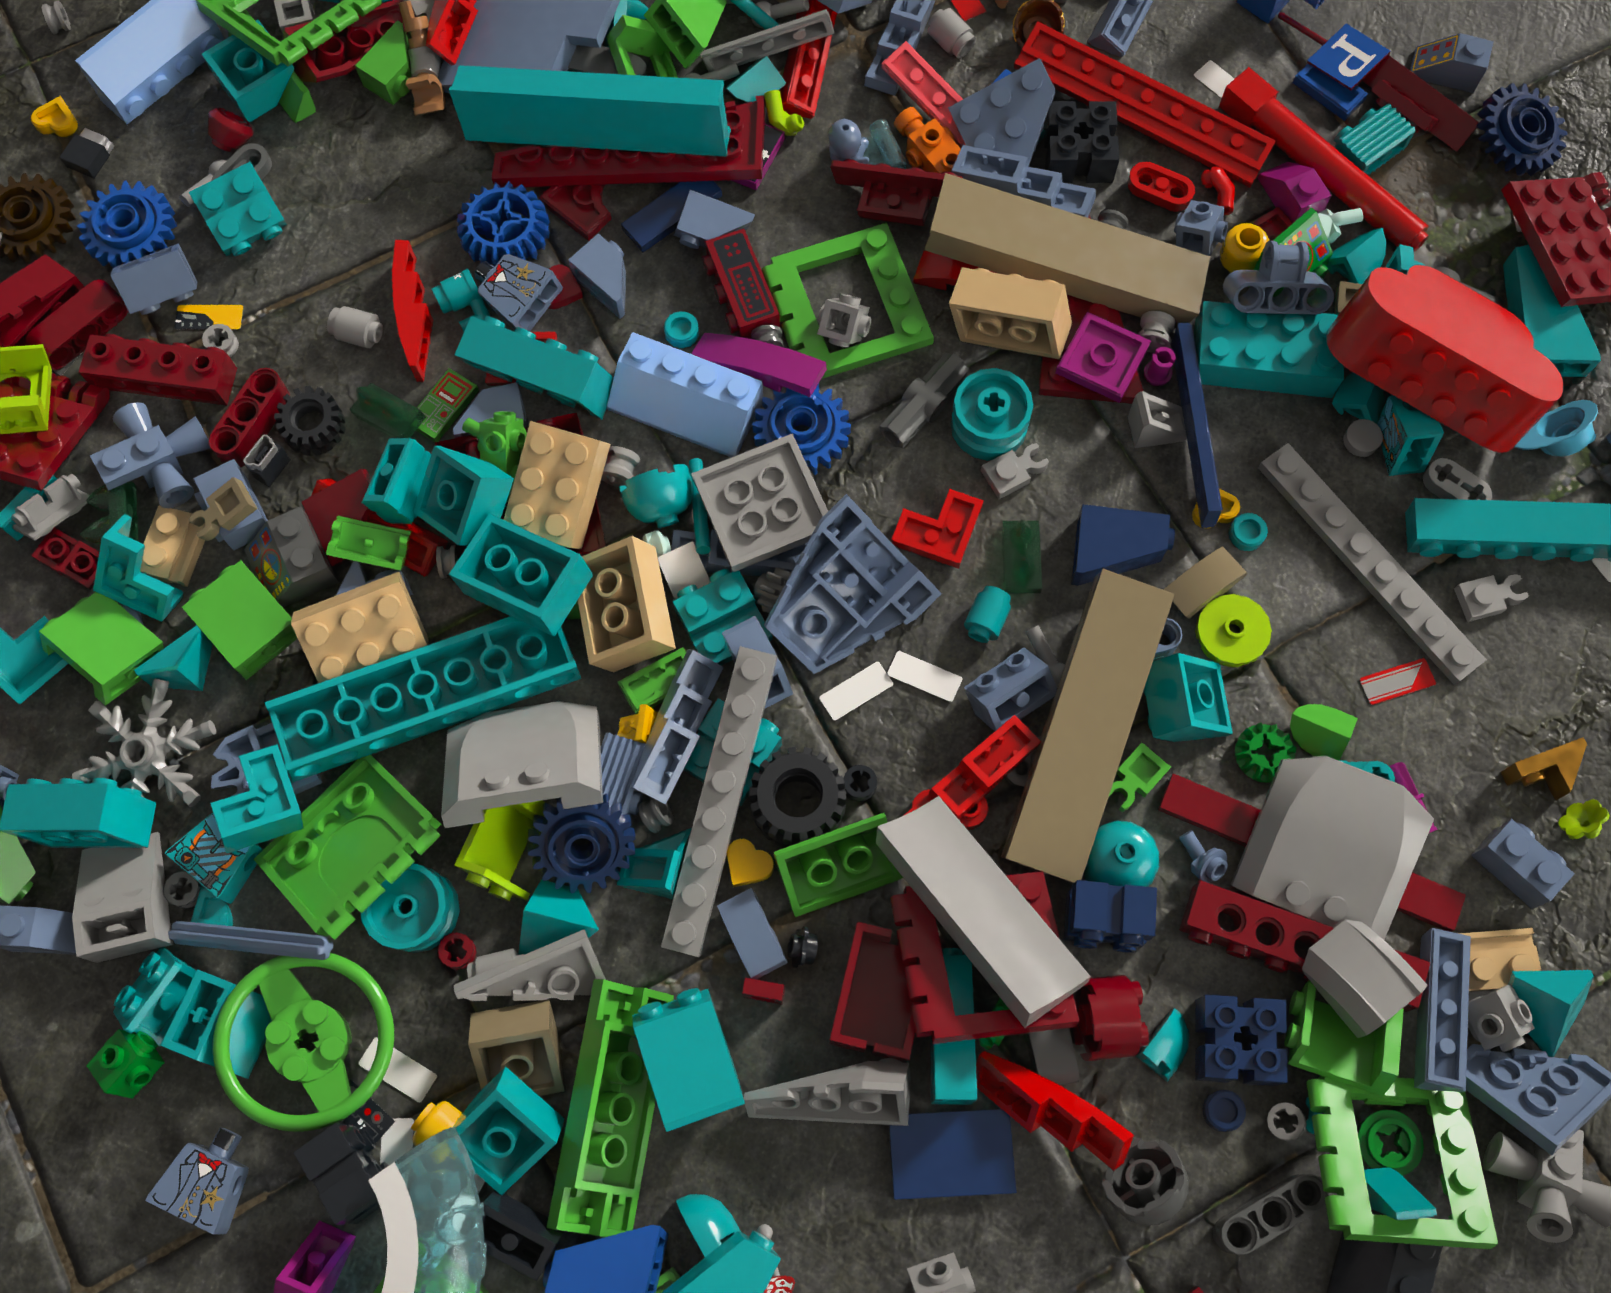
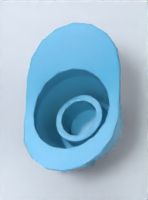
M1578 400L1545 413L1514 448L1522 450L1540 448L1545 454L1561 457L1579 452L1596 439L1592 422L1598 414L1597 405L1590 400Z

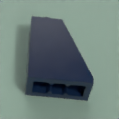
M1082 504L1077 518L1071 585L1079 586L1093 582L1094 577L1102 569L1121 574L1161 562L1166 551L1172 550L1174 544L1175 529L1169 528L1170 515Z

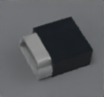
M84 128L80 135H74L59 158L67 168L95 179L109 158L114 145L107 137Z
M262 435L243 461L256 480L270 487L291 459L282 446L273 442L268 435Z

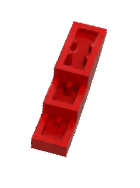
M434 0L428 25L426 46L451 66L456 64L478 10L474 7L477 0Z
M395 240L392 289L398 334L409 367L416 381L424 382L434 320L427 304L423 303L425 288L418 272H414L416 256L409 240Z
M1016 715L1012 716L966 755L954 770L932 787L929 794L904 815L939 796L960 820L1040 745L1041 741Z
M984 1051L979 1054L976 1063L977 1089L1028 1132L1032 1133L1041 1126L1071 1152L1083 1145L1113 1171L1124 1164L1134 1134L1103 1111L1063 1086L1023 1066Z

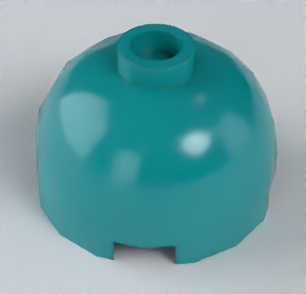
M673 465L674 472L672 473L658 472V469H653L626 480V485L619 486L618 488L627 511L635 519L644 523L656 522L658 528L678 523L677 515L686 511L693 499V483L687 465Z
M1114 821L1101 825L1098 828L1084 870L1085 880L1109 883V885L1113 886L1133 885L1149 887L1159 870V850L1154 838L1145 828L1129 821Z

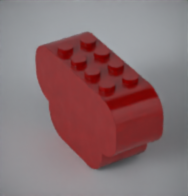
M1424 265L1412 266L1406 274L1385 267L1374 269L1331 324L1326 337L1329 350L1347 369L1482 447L1495 452H1508L1512 450L1557 402L1563 392V379L1560 372L1546 356L1533 348L1534 340L1532 334L1518 317L1448 275Z

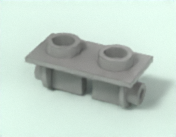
M73 474L69 476L62 475L43 489L48 498L47 502H44L42 496L36 494L15 508L16 513L11 517L16 524L12 527L14 530L36 541L40 537L49 534L55 526L66 518L78 513L83 506L93 500V497L77 489L81 486V483Z

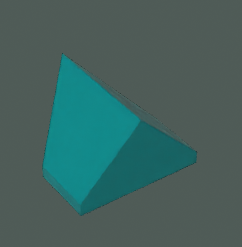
M196 625L134 671L150 686H152L154 679L168 681V688L203 691L213 643Z
M692 828L638 849L635 848V854L628 856L630 862L629 869L621 868L620 879L617 885L673 899Z
M541 879L523 910L519 955L530 953L585 929L588 938L599 930L578 889L573 894L570 892L569 886L563 885L561 888L555 889V883Z
M1591 970L1512 971L1508 984H1512L1518 998L1527 1004L1532 1014V1024L1535 1029L1528 1032V1034L1541 1051H1546L1548 1057L1555 1056L1585 1003L1594 977Z

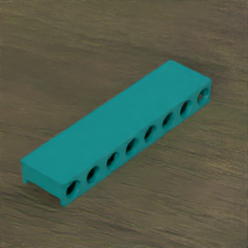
M459 65L453 84L449 88L465 140L724 157H727L728 153L727 146L731 129L727 125L723 98V80Z
M510 616L265 702L276 732L285 760L286 770L291 776L292 781L296 782L477 717L483 713L581 679L562 627H560L554 637Z

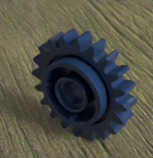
M1511 83L1506 88L1500 87L1482 103L1484 108L1477 113L1483 120L1476 124V127L1485 131L1478 139L1482 142H1488L1489 146L1484 151L1486 154L1496 153L1494 158L1495 164L1503 160L1505 161L1506 172L1515 167L1518 176L1523 175L1525 172L1533 176L1539 171L1542 173L1562 157L1560 151L1566 148V144L1561 139L1568 135V133L1558 127L1565 122L1564 118H1556L1555 113L1559 107H1550L1548 105L1550 100L1548 95L1542 99L1539 98V88L1537 87L1529 93L1525 83L1518 88L1514 83Z
M604 794L603 803L563 809L561 797L556 798L557 807L544 803V816L534 815L533 826L535 828L528 829V840L530 841L528 844V855L534 856L532 858L533 869L543 868V881L555 876V889H559L565 882H569L571 893H575L579 884H583L585 891L591 893L593 882H597L600 887L605 889L607 888L606 876L619 880L620 872L618 867L629 869L630 862L628 856L635 854V846L632 842L636 839L635 830L630 828V815H621L622 805L620 802L609 807V796ZM579 838H585L590 840V842L585 845H577L573 843L575 840Z

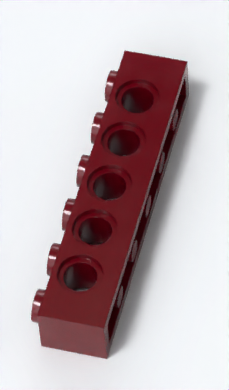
M1200 880L1191 889L1179 930L1188 933V939L1195 943L1211 946L1212 942L1227 947L1226 953L1231 956L1246 960L1252 956L1265 961L1264 967L1279 973H1287L1290 970L1303 975L1302 980L1307 982L1308 978L1302 971L1305 959L1300 958L1296 954L1294 943L1296 940H1299L1310 948L1334 928ZM1220 913L1227 914L1232 918L1234 922L1233 932L1225 931L1219 926L1218 915ZM1257 927H1263L1270 932L1272 937L1270 946L1258 941L1256 937ZM1395 950L1426 982L1431 962ZM1423 992L1403 1007L1404 1012L1419 1008Z

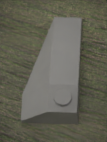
M894 1058L867 1061L744 1093L746 1111L749 1118L908 1126L911 1087L909 1063H902Z

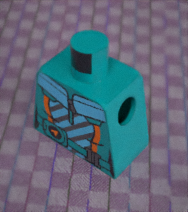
M1384 391L1386 404L1377 425L1383 434L1381 446L1389 476L1424 472L1444 434L1441 424L1434 418Z
M211 813L172 845L165 854L214 896L231 904L257 865L253 859L264 849L255 844L226 853L214 813Z

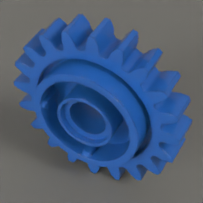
M123 181L121 190H117L113 184H110V193L108 195L98 190L96 193L100 200L98 202L87 200L86 203L91 211L80 212V216L85 222L77 225V228L82 233L79 239L90 256L96 258L102 266L109 263L112 268H115L122 263L125 264L152 254L157 249L168 248L164 240L175 239V235L171 231L172 228L177 227V223L173 218L175 215L174 210L163 193L158 194L152 185L145 189L141 181H138L133 189L127 181Z
M818 384L811 397L786 388V393L773 390L774 400L767 397L762 398V407L764 409H755V419L758 421L752 422L753 433H756L754 436L755 446H762L793 433L804 460L814 475L818 473L819 463L827 469L831 468L830 456L839 460L842 458L841 448L848 447L849 438L846 435L851 433V424L847 423L849 411L841 410L843 400L838 398L831 401L832 389L829 388L823 394H820ZM798 425H806L809 427V429L804 432L796 431L793 428Z

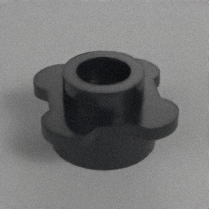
M803 926L802 930L797 929L796 933L790 936L787 954L789 958H792L793 968H798V965L803 966L804 964L812 965L816 958L818 937L815 933H809V929L806 926Z

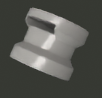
M1148 311L1142 314L1140 320L1142 330L1137 335L1151 341L1147 352L1155 353L1157 348L1171 347L1172 339L1169 335L1174 331L1176 321L1170 314L1161 311Z
M610 446L601 480L616 487L626 485L625 481L634 477L632 473L634 467L639 465L640 457L629 449Z

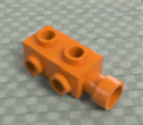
M914 107L903 110L896 117L894 126L902 136L908 137L906 158L909 164L915 168L921 167L926 172H951L961 150L956 144L951 131L947 127H942L935 118L924 125L922 123L923 117Z

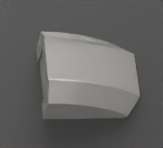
M1344 920L1309 948L1302 967L1306 977L1357 1038L1366 1036L1385 1024L1387 1020L1420 995L1428 986L1386 941L1361 921Z

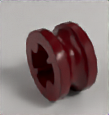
M458 932L445 936L438 948V955L442 963L454 970L466 969L468 963L474 962L477 954L474 942L465 934ZM458 941L464 942L462 948L467 953L463 959L457 956V961L453 962L451 961L453 955L448 951L449 947L452 944L458 946Z

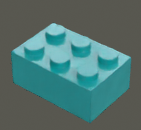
M488 514L449 573V576L465 595L555 637L593 577V574L580 554L492 514Z
M61 778L59 784H52L41 779H27L26 784H8L0 820V831L50 848H148L156 802L141 797L142 792L139 790L118 788L117 781L106 778H93L90 784H84L83 781L70 778Z

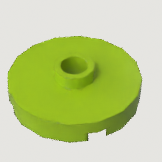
M1236 594L1219 596L1210 601L1198 616L1195 628L1196 638L1199 640L1204 654L1214 662L1231 668L1241 667L1259 659L1270 643L1272 632L1269 617L1263 608L1250 598ZM1229 625H1237L1240 628V633H1233L1229 629Z

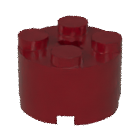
M1125 975L1090 978L1089 982L1078 990L1077 999H1074L1079 1023L1076 1027H1071L1075 1044H1083L1087 1052L1080 1054L1083 1060L1094 1061L1133 1057L1137 1055L1140 1047L1148 1046V1028L1145 1022H1141L1139 1005L1142 1004L1143 993L1138 981H1130Z

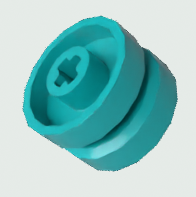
M998 368L981 369L965 378L957 389L951 417L952 436L960 449L974 458L986 461L993 460L1012 449L1014 452L1018 450L1025 440L1033 410L1032 395L1025 382L1012 372Z
M413 863L392 884L385 879L381 883L385 891L361 913V921L369 936L382 946L417 953L432 950L440 944L445 936L452 933L456 927L460 908L458 894L450 880L438 871ZM412 903V909L409 912L408 908L409 905Z

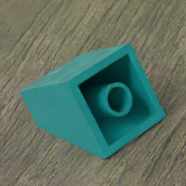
M698 988L683 991L677 995V1000L662 1005L661 1002H652L642 1006L637 1014L632 1015L633 1029L666 1132L745 1104L738 1075L708 989L700 991Z

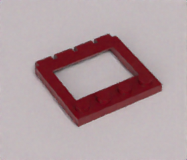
M1044 872L1006 875L1059 938ZM905 886L903 894L894 895L890 898L895 925L910 926L896 931L902 963H917V965L904 968L910 1002H925L924 1004H917L911 1007L917 1037L931 1036L932 1043L939 1044L1077 1026L1079 1017L1073 994L1026 1028H1024L1010 1009L955 1016L935 916L911 886Z

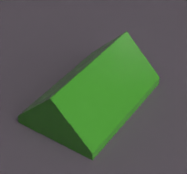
M884 813L774 852L775 864L795 917L903 879V876L876 844L877 826L887 823Z

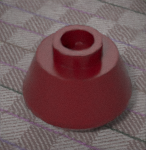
M218 107L208 113V135L213 138L212 144L222 150L231 152L232 148L239 149L254 134L251 123L234 112Z

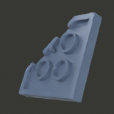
M1039 58L948 107L966 146L1028 157L1030 164L1049 106L1055 95V88Z
M1472 1044L1467 1049L1466 1090L1550 1155H1553L1611 1099V1072L1587 1055L1570 1054L1569 1058L1565 1059L1548 1057L1546 1051L1513 1048L1511 1053L1490 1051V1049L1484 1050L1482 1045Z

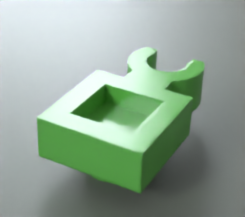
M1141 743L1118 768L1116 774L1123 781L1113 782L1109 797L1114 792H1121L1125 796V802L1119 810L1125 812L1135 800V791L1145 798L1169 771L1171 766L1145 744Z

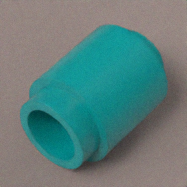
M985 586L982 592L977 593L964 622V627L969 631L968 636L981 643H988L989 640L994 641L998 639L1011 610V605L1009 604L1011 596L1007 592L994 586Z

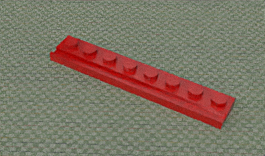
M1038 21L1025 42L1019 57L1014 62V69L1019 70L1040 58L1056 90L1087 106L1089 101H1116L1117 121L1210 168L1212 166L1223 168L1228 177L1249 188L1276 142L1258 131Z

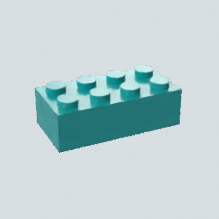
M1203 301L1200 313L1195 320L1194 342L1201 383L1203 385L1332 398L1344 379V366L1333 356L1326 341L1329 327L1338 315L1327 313L1315 315L1240 312L1231 303Z

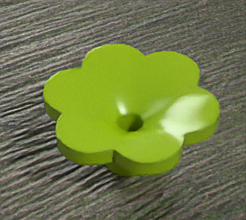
M1591 799L1583 804L1574 803L1566 809V815L1559 819L1558 824L1571 839H1579L1584 835L1588 839H1593L1600 834L1602 824L1609 819L1610 814L1606 808L1602 807L1598 800Z

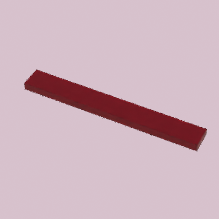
M1174 773L1169 779L1158 811L1244 847L1247 845L1260 813V809ZM1412 873L1397 911L1445 931L1452 932L1455 931L1466 895Z

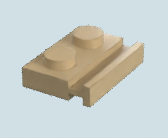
M159 505L143 543L145 548L140 572L163 582H174L188 587L205 540L197 536V533L204 528L205 523L200 527L189 521L193 513L163 508Z
M1533 928L1458 933L1471 936L1469 992L1491 991L1506 986L1509 983L1512 971H1541L1537 947L1534 946L1532 934H1534Z

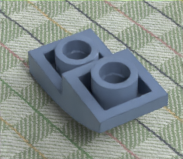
M752 888L717 905L729 935L751 979H758L788 963L777 936L769 925L758 897Z

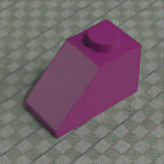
M1286 162L1258 174L1257 177L1275 207H1279L1292 223L1311 207L1317 213L1325 210L1332 196L1315 169Z
M319 1220L276 1278L273 1293H332L354 1245L356 1236Z

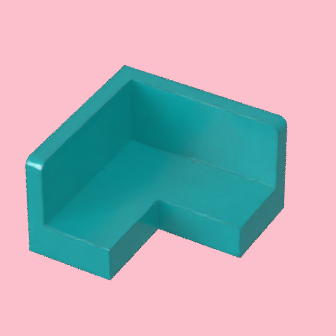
M124 514L102 536L93 591L162 622L181 601L183 591L140 572L145 545L129 538L132 517Z
M45 616L15 640L0 627V688L19 705L68 664L56 652L48 655L42 649L39 630L49 621Z
M278 744L240 755L239 760L249 791L210 803L226 853L304 829L301 811Z

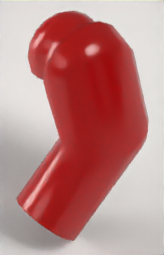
M1212 166L1211 170H1204L1201 175L1202 184L1205 185V188L1215 187L1218 193L1217 205L1224 206V215L1232 214L1234 211L1235 185L1223 168Z

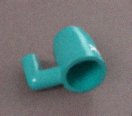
M465 269L461 273L441 281L440 285L431 288L443 314L452 310L456 312L471 306L475 314L473 317L484 320L485 316H490L482 297L478 293V288L469 269ZM470 317L462 321H459L463 329V332L466 329Z

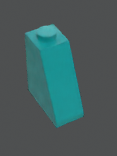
M737 1231L662 1293H764L781 1258L772 1249L775 1243L756 1231H752L750 1236Z

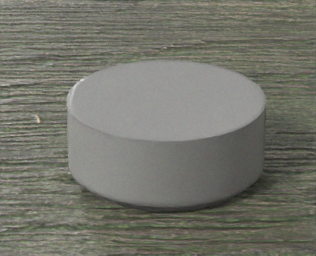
M1366 419L1354 421L1348 427L1343 437L1346 449L1359 457H1367L1375 453L1383 440L1380 427Z

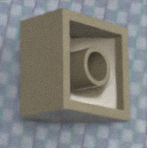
M550 999L471 1013L468 1045L481 1090L503 1068L507 1067L539 1096L565 1091L558 1031Z

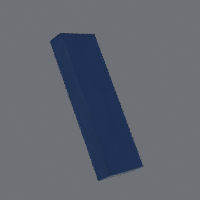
M714 181L679 182L621 223L622 230L644 253L676 230L690 190L718 200L722 197L720 187Z

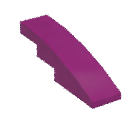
M704 333L691 353L702 359L762 381L763 386L780 392L784 386L808 397H811L827 370L826 362L763 341L733 335Z

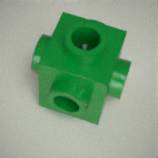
M118 1029L86 1066L104 1093L133 1099L151 1081L153 1075L165 1062L157 1052V1043L151 1036L141 1031L129 1034L124 1030Z

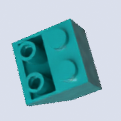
M197 969L160 1046L215 1067L213 1061L215 1025L224 1002L236 984ZM253 991L245 999L237 1012L231 1029L229 1046L230 1059L235 1075L247 1079L266 1042V1027L272 1022L263 995Z

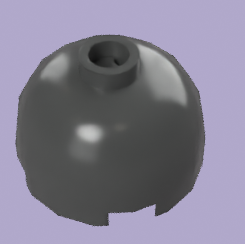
M1134 1138L1124 1164L1114 1171L1108 1167L1105 1179H1102L1103 1188L1112 1206L1127 1220L1140 1225H1160L1171 1220L1182 1209L1188 1195V1176L1176 1150L1160 1140V1143L1154 1141L1143 1142L1142 1138Z

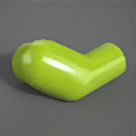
M779 90L768 91L764 94L768 120L772 126L784 131L786 136H795L797 132L803 130V118L797 114L789 115L783 110Z

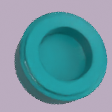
M683 311L671 314L664 323L666 340L677 348H686L693 345L699 337L697 319L692 314Z
M1244 513L1234 519L1228 534L1231 543L1236 548L1243 551H1253L1262 545L1267 537L1268 529L1265 521L1260 516L1253 513Z

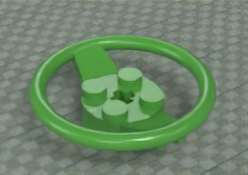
M330 953V957L325 960L281 955L270 959L253 969L235 986L218 1015L213 1035V1061L219 1082L231 1102L242 1113L261 1125L290 1132L312 1131L331 1126L347 1118L362 1107L382 1082L389 1067L394 1047V1022L391 1008L384 992L375 979L365 969L345 957ZM311 966L338 972L353 981L364 992L372 1005L378 1027L377 1051L367 1076L352 1094L344 1060L349 1054L350 1044L352 1043L349 1024L339 1011L319 1000H314L292 972V968ZM258 985L272 1020L265 1030V1047L268 1060L279 1074L285 1076L288 1080L302 1083L319 1111L317 1113L291 1115L268 1109L255 1101L244 1090L234 1073L229 1050L232 1025L241 1005ZM307 1032L311 1035L317 1034L319 1039L314 1042L316 1048L311 1052L306 1048H300V1041L303 1040L302 1036Z

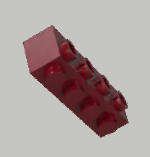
M105 334V336H89L79 373L89 385H99L111 391L227 406L238 368L224 350L216 347L199 349L178 342L167 345L147 338H140L136 341L124 339L115 334Z

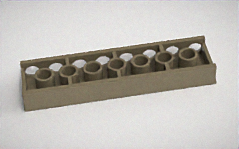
M947 173L944 175L928 240L924 249L999 274H1019L1024 278L1041 281L1046 279L1054 280L1059 284H1065L1067 295L1092 303L1106 305L1108 308L1140 318L1142 314L1148 311L1165 312L1175 319V328L1178 323H1191L1195 316L1198 317L1210 256Z
M1102 569L1094 577L1042 732L1041 743L1037 747L1001 858L1041 872L1043 871L1071 883H1075L1076 880H1082L1171 608L1174 593L1106 569Z

